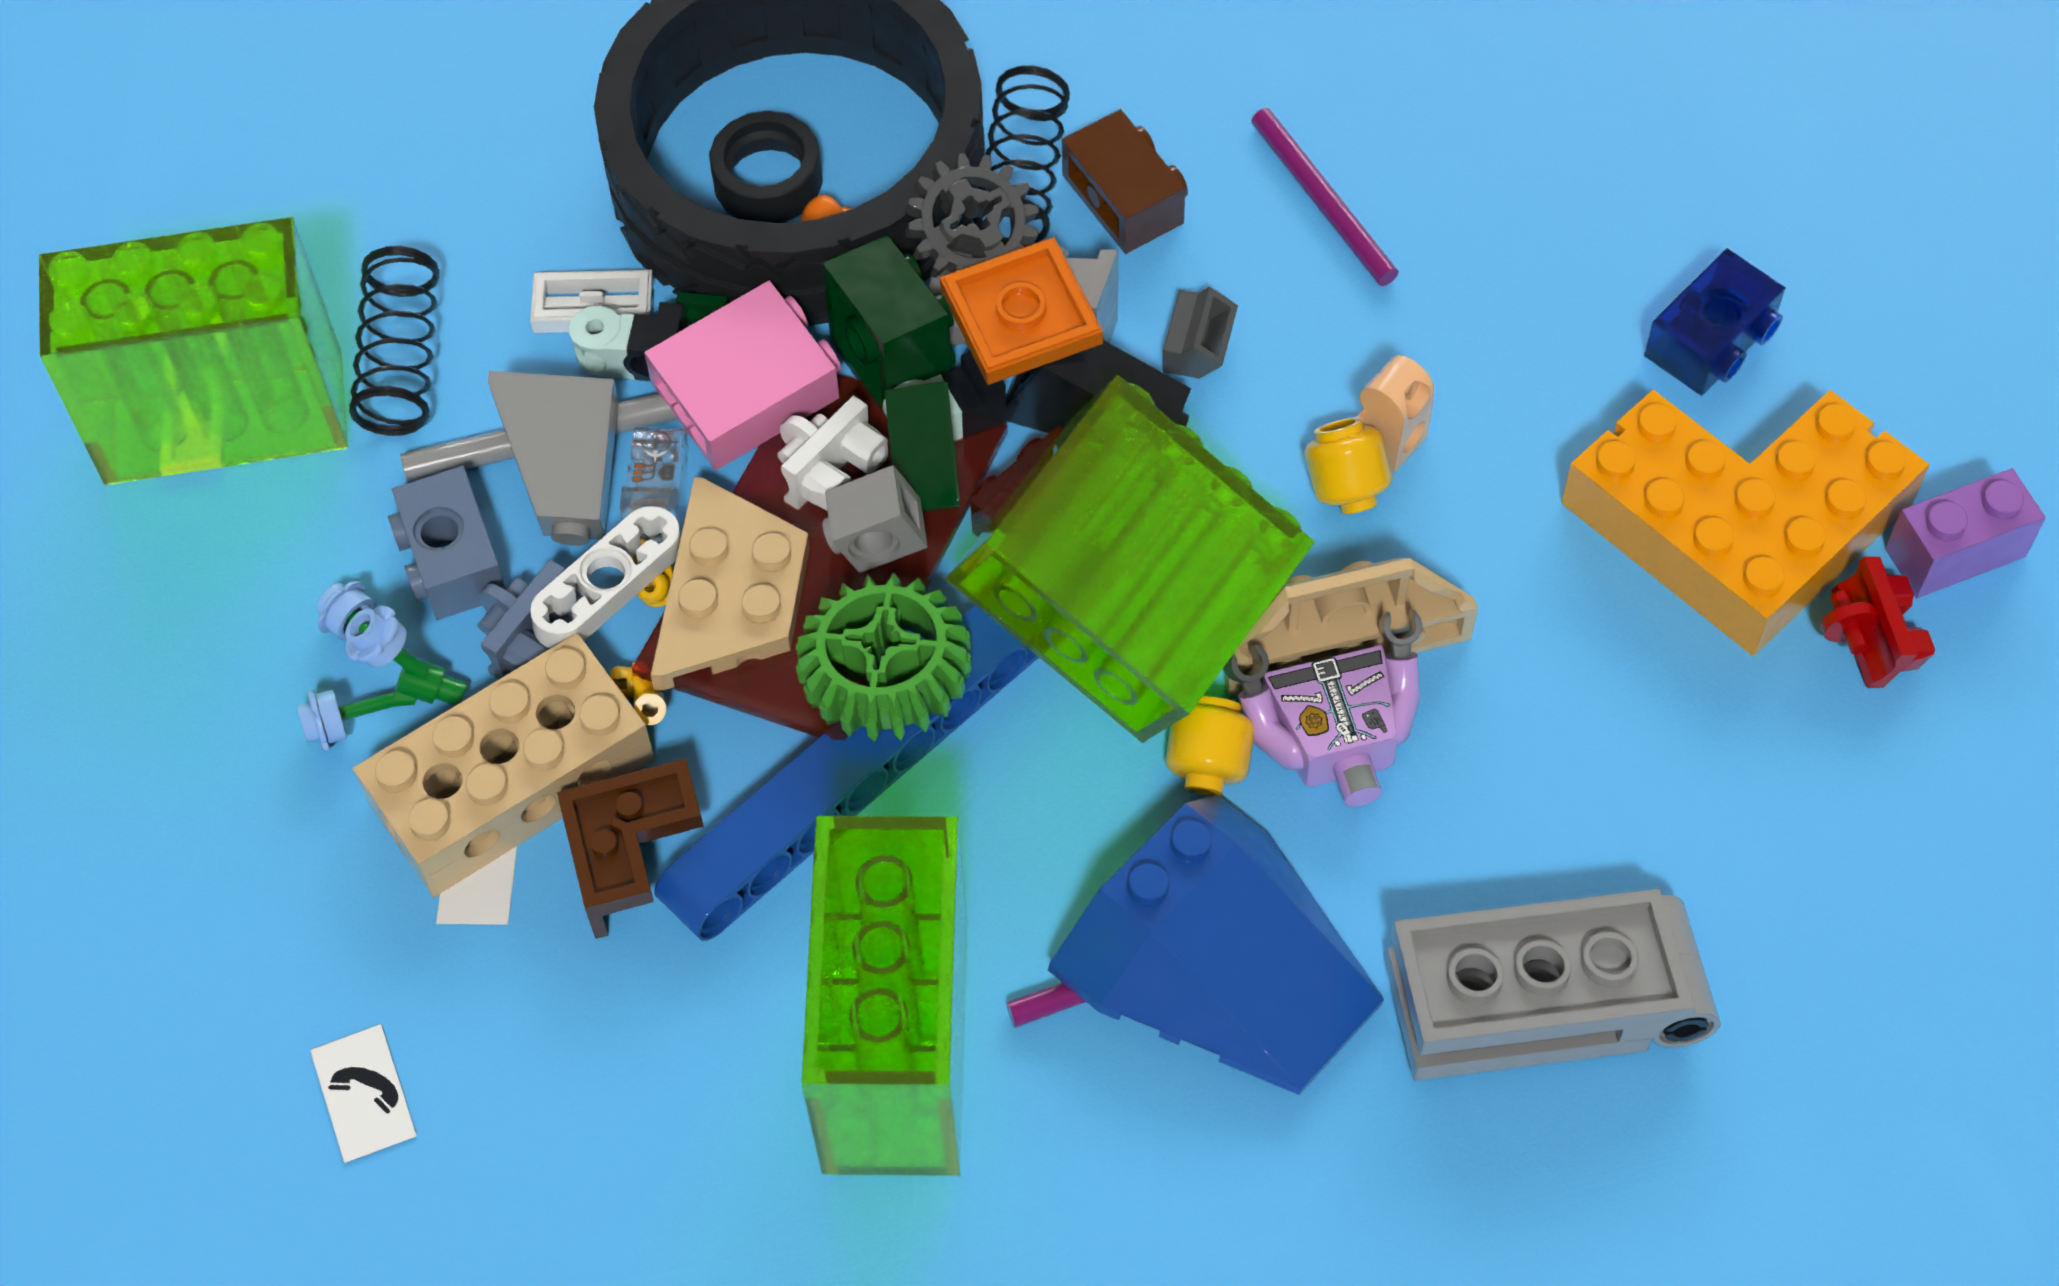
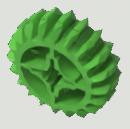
M893 572L886 585H876L867 574L862 589L854 591L842 582L839 591L840 600L835 601L821 597L820 605L818 606L820 615H807L803 626L805 635L798 637L796 645L798 664L796 665L799 682L803 683L807 702L811 704L812 708H819L821 718L825 720L827 726L840 721L842 730L846 732L848 737H851L861 727H866L867 736L875 743L882 730L892 729L893 734L901 741L906 731L905 726L913 723L924 732H927L930 725V713L948 717L949 710L951 709L950 699H962L963 692L965 691L964 678L970 677V672L972 671L971 655L969 654L971 640L969 632L963 626L962 615L957 610V606H947V599L943 596L940 589L926 594L925 585L922 584L919 577L906 588L901 587L900 579ZM840 674H848V679ZM849 680L860 681L868 686L859 685Z

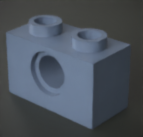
M463 465L391 489L399 510L398 513L388 516L399 551L411 548L416 561L404 566L416 602L426 598L429 599L436 620L482 606L478 600V594L487 584H494L506 590L498 562ZM452 542L446 547L435 548L441 543Z

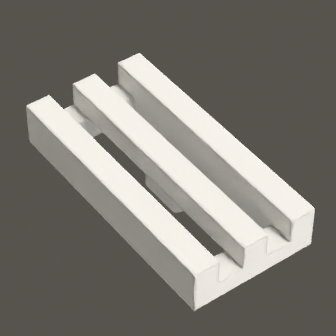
M652 270L534 272L530 317L533 333L569 332V324L573 316L589 306L600 305L608 307L617 314L651 315L654 304L652 291H654L655 285ZM639 292L638 295H603V293ZM579 293V296L546 297V294Z

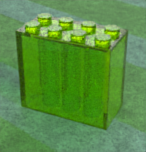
M293 217L39 254L40 358L104 485L348 448L342 351Z
M1117 375L1072 417L945 579L1141 743H1144L1191 713L1315 541L1301 530L1299 522L1293 515L1281 508L1272 506L1252 489L1251 482L1242 472L1233 467L1225 466L1207 451L1195 432L1183 425H1177L1154 406L1153 399L1144 389L1135 384L1127 383Z
M816 816L801 1085L822 1175L960 1176L968 921L958 817Z

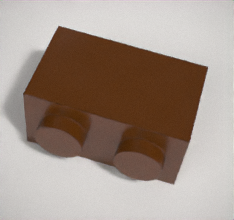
M1122 109L1062 139V176L1124 254L1184 224L1185 197L1188 195V187L1183 175L1174 165L1167 166L1156 152L1153 140L1147 130L1142 126L1135 127Z

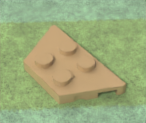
M694 477L651 671L654 690L675 687L674 677L710 667L712 675L737 668L741 663L750 659L764 660L791 651L810 551L807 532L705 478Z

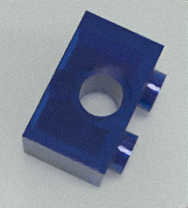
M1726 248L1652 322L1644 357L1700 396H1703L1718 379L1726 383L1737 373L1746 358V351L1755 342L1762 346L1775 334L1783 320V315L1778 311L1786 287Z

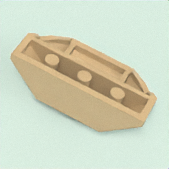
M1396 558L1376 563L1359 561L1344 567L1338 572L1313 578L1308 575L1295 576L1287 579L1279 586L1271 587L1229 653L1235 654L1238 668L1245 675L1253 668V658L1249 654L1248 644H1257L1265 650L1269 659L1267 672L1382 645L1384 653L1387 655L1391 653V643L1386 641L1380 634L1379 620L1386 611H1390L1391 632L1395 637L1402 638L1408 634L1411 626L1409 609L1416 611L1422 621L1420 636L1410 644L1411 652L1418 653L1471 640L1478 607L1474 597L1411 558ZM1225 674V690L1228 698L1238 696L1243 691L1241 683L1231 680Z

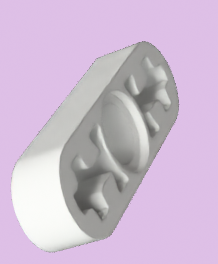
M655 506L642 507L633 511L534 597L530 609L533 631L537 640L545 647L552 648L578 633L583 641H585L657 576L665 571L676 560L680 543L679 524L675 516L668 510ZM662 533L663 542L660 544L650 539L641 545L640 535L646 534L653 538ZM635 554L637 556V565L632 560ZM602 567L617 568L625 575L620 584L608 589L598 588L589 582L590 575ZM576 590L579 591L582 597L578 601L576 599ZM572 611L573 621L567 623L562 619H558L550 624L549 614L552 612L564 616Z

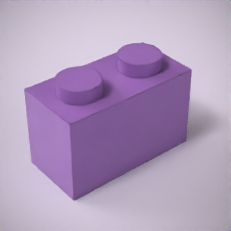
M2011 468L1902 509L1885 550L1900 574L1908 577L1914 596L1917 599L2027 557L2046 517L2015 470Z

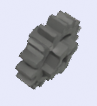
M961 153L955 161L954 170H950L940 160L935 163L932 170L934 181L923 176L919 178L914 190L921 198H910L905 209L907 214L918 219L908 223L905 229V236L921 239L922 242L917 246L913 256L916 260L925 259L930 256L935 261L930 273L932 277H938L945 269L956 272L1024 248L1023 245L1034 243L1039 231L1025 223L1035 219L1039 212L1038 205L1022 203L1030 186L1026 182L1013 187L1009 182L1013 171L1012 166L1008 164L999 173L991 170V156L984 154L978 167H970L966 154ZM971 185L979 186L989 191L973 188ZM940 198L942 201L940 207L946 216L939 226L934 228L932 211L935 201ZM963 214L969 220L976 217L982 218L987 215L980 229L974 223L967 226L962 224L957 227ZM1009 215L1011 231L1009 240L1004 246L1002 243L1004 236L998 226L1003 218ZM953 250L970 254L973 258L958 255Z

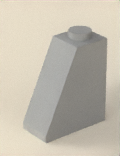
M489 371L488 384L543 536H551L553 541L571 546L585 545L589 542V539H602L606 534L619 402L614 379Z

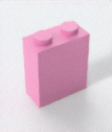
M770 280L644 352L652 385L715 471L778 435L781 424L790 416L797 415L806 418L839 399L837 373L841 371V365L835 352L824 339L818 342L815 341L806 329L808 322L797 301L790 295L783 299Z

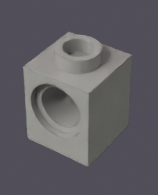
M894 465L825 491L828 518L823 520L822 525L826 541L835 554L842 553L859 573L928 548L921 499Z

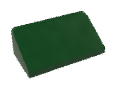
M933 382L884 390L892 465L895 466L919 495L922 512L959 509L960 498L948 382Z

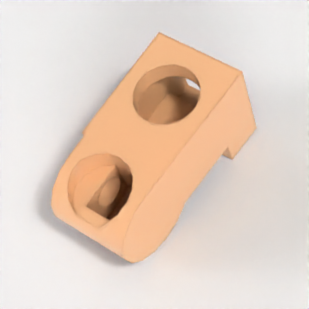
M1400 355L1392 357L1363 388L1360 393V402L1364 409L1357 416V418L1362 419L1363 425L1373 426L1381 432L1393 472H1396L1428 437L1434 401V384L1429 374L1414 360Z

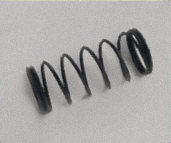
M1027 65L1008 69L998 78L995 89L997 98L992 107L994 122L990 125L988 132L990 147L986 150L985 154L991 156L994 150L997 156L1004 160L999 164L991 166L992 171L1009 164L1025 170H1044L1049 174L1051 182L1048 187L1043 190L1030 187L1026 194L1030 196L1039 195L1047 204L1045 212L1038 206L1039 212L1034 219H1040L1043 224L1042 231L1038 233L1033 243L1035 244L1044 240L1049 232L1050 221L1048 214H1050L1053 205L1045 193L1055 187L1057 180L1055 174L1048 168L1057 164L1061 157L1059 149L1053 143L1060 140L1064 134L1063 125L1058 118L1064 115L1068 109L1070 91L1068 84L1060 75L1047 68ZM1033 74L1055 82L1062 90L1063 96L1057 90L1045 85H1018L1006 91L1002 90V86L1010 77ZM1039 89L1055 94L1061 102L1055 107L1048 109H1029L1009 101L1006 95L1016 90ZM1001 103L1010 112L998 116L999 104ZM1012 115H1019L1035 121L1052 120L1057 124L1059 131L1057 136L1051 140L1037 135H1014L1005 129L1001 121ZM996 126L1008 136L994 141L993 135ZM1008 140H1016L1027 145H1048L1053 149L1055 156L1053 161L1047 165L1031 160H1010L999 151L997 146ZM1023 198L1022 200L1023 204L1037 205ZM976 217L973 221L980 229L983 220ZM1004 237L1002 239V243L1004 244V246L1007 244L1009 238Z
M386 246L373 250L365 256L361 265L362 278L360 287L364 298L360 300L357 311L362 324L358 327L355 336L360 351L355 355L353 362L354 371L358 378L353 382L350 391L352 399L349 404V413L352 420L365 430L386 436H402L418 431L427 424L430 410L428 404L419 395L427 392L432 383L430 378L418 369L430 364L434 357L431 349L421 342L433 337L436 330L434 324L424 316L434 311L438 304L435 296L429 291L437 285L440 271L438 264L428 254L416 248ZM384 256H407L385 259L369 267V264L372 263L375 259ZM408 262L427 267L433 275L425 284L415 286L411 284L386 285L377 281L370 274L376 268L385 264ZM366 282L375 290L368 293ZM379 292L397 297H414L425 294L430 298L431 305L427 310L415 313L411 311H394L376 303L371 297ZM369 301L370 304L383 312L365 319L364 308L366 302ZM388 316L417 318L427 323L430 330L422 338H394L371 327L370 323ZM364 328H367L382 339L363 346L361 337ZM387 343L411 344L425 350L428 357L425 362L418 365H393L380 361L370 355L367 350ZM364 354L368 359L381 367H376L361 374L359 367L361 356ZM400 370L418 374L424 379L426 384L423 389L412 392L395 386H375L365 378L376 372ZM361 381L369 387L357 393ZM374 396L404 398L421 408L422 415L416 419L409 420L389 419L365 409L360 402ZM356 407L375 420L399 426L376 424L366 420L358 414Z

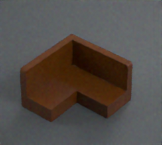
M686 758L557 792L584 907L595 939L608 936L604 915L654 902L640 844L704 827Z

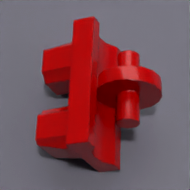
M1864 556L1858 562L1859 568L1855 574L1837 584L1831 590L1833 595L1830 598L1835 610L1824 616L1821 621V629L1828 641L1847 642L1850 653L1856 656L1867 688H1884L1900 672L1919 669L1934 655L1935 647L1928 630H1924L1921 627H1907L1903 618V614L1913 606L1914 593L1908 577L1887 574L1880 557Z

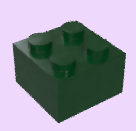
M885 235L823 263L831 344L885 418L886 416L882 409L883 401L885 400L884 390L894 389L906 381L914 379L925 381L951 371V367L956 364L955 354L949 339V328L954 325L953 314L943 295L939 292L932 294L923 282L921 270L910 253L902 254L890 237Z

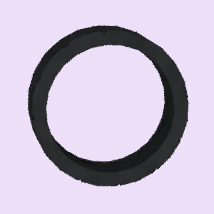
M651 0L650 4L646 2L617 34L603 62L601 73H599L594 102L599 144L616 220L624 223L625 226L620 227V230L636 260L646 270H652L653 276L663 286L670 285L675 289L672 293L676 295L678 292L727 296L729 303L770 280L783 299L790 295L797 301L806 316L808 326L829 323L823 263L885 235L890 237L902 254L910 253L913 256L917 246L922 241L920 238L913 239L905 236V229L908 223L918 219L907 214L905 209L910 198H921L914 190L919 178L923 176L934 181L932 170L935 163L940 160L950 170H954L955 161L961 153L966 154L970 167H978L984 156L985 142L981 79L974 50L971 48L967 49L964 42L969 41L952 11L940 0ZM800 53L842 56L875 66L904 82L928 105L939 123L934 141L915 168L892 188L855 209L818 220L770 223L741 220L706 209L676 192L648 163V157L660 128L679 103L705 82L735 66L770 56ZM971 185L973 188L980 189L979 186ZM940 198L935 201L933 206L932 220L934 228L939 226L946 216L940 207L942 203ZM963 214L957 227L962 224L964 226L972 224L973 219L969 220ZM930 256L925 259L916 260L923 276V282L931 277L930 273L935 261Z

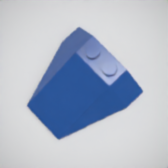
M1219 795L1185 803L1098 890L1048 965V971L1099 1013L1119 1020L1121 1015L1145 1024L1159 1030L1158 1037L1177 1045L1180 1044L1181 1040L1220 1055L1218 1061L1298 1095L1325 1068L1384 1001L1380 992L1270 835Z

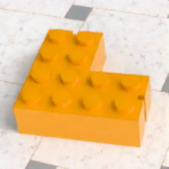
M1653 389L1616 422L1614 433L1607 430L1570 464L1561 503L1754 657L1898 519L1902 509L1913 504L1930 464L1885 430L1877 438L1872 435L1871 431L1874 422L1832 390H1829L1754 461L1748 463Z

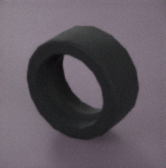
M773 111L747 113L729 122L715 136L709 152L715 196L726 212L741 220L785 223L802 214L807 203L819 195L823 183L817 139L805 123L789 114ZM774 150L788 153L798 159L801 166L790 178L775 185L755 186L745 184L732 176V169L743 158L760 151Z

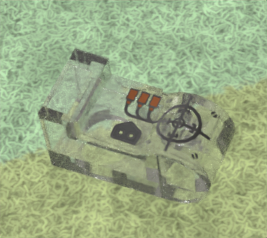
M634 429L631 444V465H628L626 486H622L619 508L622 520L639 508L647 506L661 507L671 512L677 519L681 538L685 518L689 462L686 429ZM662 533L653 538L646 534L640 535V538L646 541L651 539L656 542H663Z

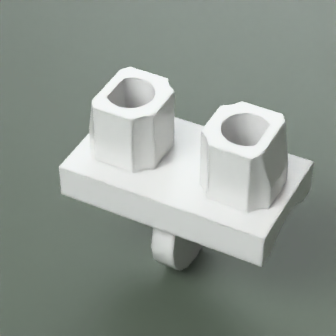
M852 396L829 420L822 414H817L810 422L801 416L792 415L781 424L780 434L786 445L777 455L783 463L781 472L789 487V491L784 495V503L797 512L808 502L827 510L825 491L851 481V477L841 471L849 462L869 474L874 473L887 460L888 439L868 424V405Z

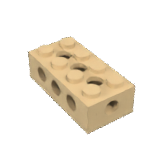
M575 633L352 769L369 805L426 889L435 898L445 890L562 819L563 816L557 792L639 771L654 762L655 757L645 723L580 635Z

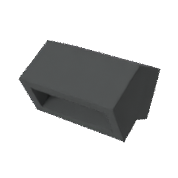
M1211 287L1199 293L1179 290L1163 349L1162 372L1200 379L1222 367L1238 305Z

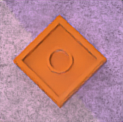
M1055 237L940 277L941 292L987 385L1103 344V330Z

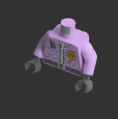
M1409 609L1411 626L1408 634L1402 638L1395 637L1391 632L1390 611H1386L1379 620L1380 634L1386 641L1391 643V653L1385 655L1382 645L1267 672L1269 659L1265 650L1257 644H1248L1249 654L1253 658V668L1245 675L1238 668L1235 654L1227 653L1222 662L1223 671L1228 678L1240 682L1243 691L1239 693L1238 697L1244 715L1249 717L1253 723L1254 744L1285 769L1296 770L1306 786L1314 787L1338 781L1345 805L1349 807L1363 806L1379 798L1382 790L1375 771L1387 769L1393 765L1396 746L1408 739L1420 701L1418 655L1411 652L1410 645L1418 639L1422 632V621L1418 613Z

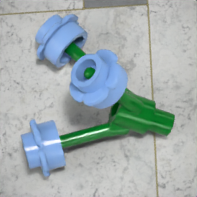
M352 581L346 585L336 583L322 594L316 608L320 614L317 621L318 628L324 634L330 632L343 641L348 640L345 650L351 660L356 661L359 659L362 663H367L373 668L385 666L394 660L402 667L394 692L340 707L337 705L333 689L314 694L313 689L307 692L309 703L297 706L307 743L320 740L324 751H329L328 744L347 739L342 722L344 720L391 707L415 705L417 699L429 704H433L434 700L437 699L456 706L461 703L467 686L466 682L444 675L445 668L419 660L403 648L406 640V629L394 618L395 611L388 606L376 607L375 602L363 591L365 586L358 581Z

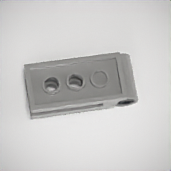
M1660 889L1398 920L1393 923L1391 937L1394 947L1388 948L1385 963L1414 1081L1644 1052L1648 1050L1652 1038L1659 1046L1683 1047L1709 1038L1718 1031L1721 1025L1684 902L1676 896L1662 895Z

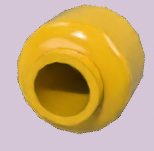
M1357 417L1337 420L1315 429V439L1306 446L1304 458L1313 491L1318 501L1326 505H1340L1342 514L1358 513L1375 507L1378 504L1376 495L1385 491L1393 480V473L1381 432L1373 426L1363 425L1362 419Z
M1210 696L1193 697L1190 706L1181 707L1173 714L1165 758L1167 768L1176 776L1185 779L1184 789L1189 792L1209 796L1223 795L1224 785L1240 783L1249 774L1254 743L1253 723L1249 717L1242 714L1241 704L1235 701Z

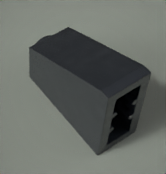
M1103 340V344L1015 375L1006 394V421L1148 461L1165 444L1170 447L1174 446L1184 432L1189 420V414L1183 412V408L1191 388Z

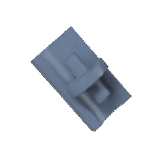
M549 559L529 585L522 579L515 578L506 590L494 584H487L478 594V600L487 611L477 624L478 628L487 635L481 643V647L492 662L488 666V672L498 679L550 649L542 645L535 637L530 609L534 597L565 570L564 567ZM575 591L576 599L578 601L582 597L577 591ZM572 611L564 616H560L555 612L549 614L550 624L558 619H562L567 623L573 621Z

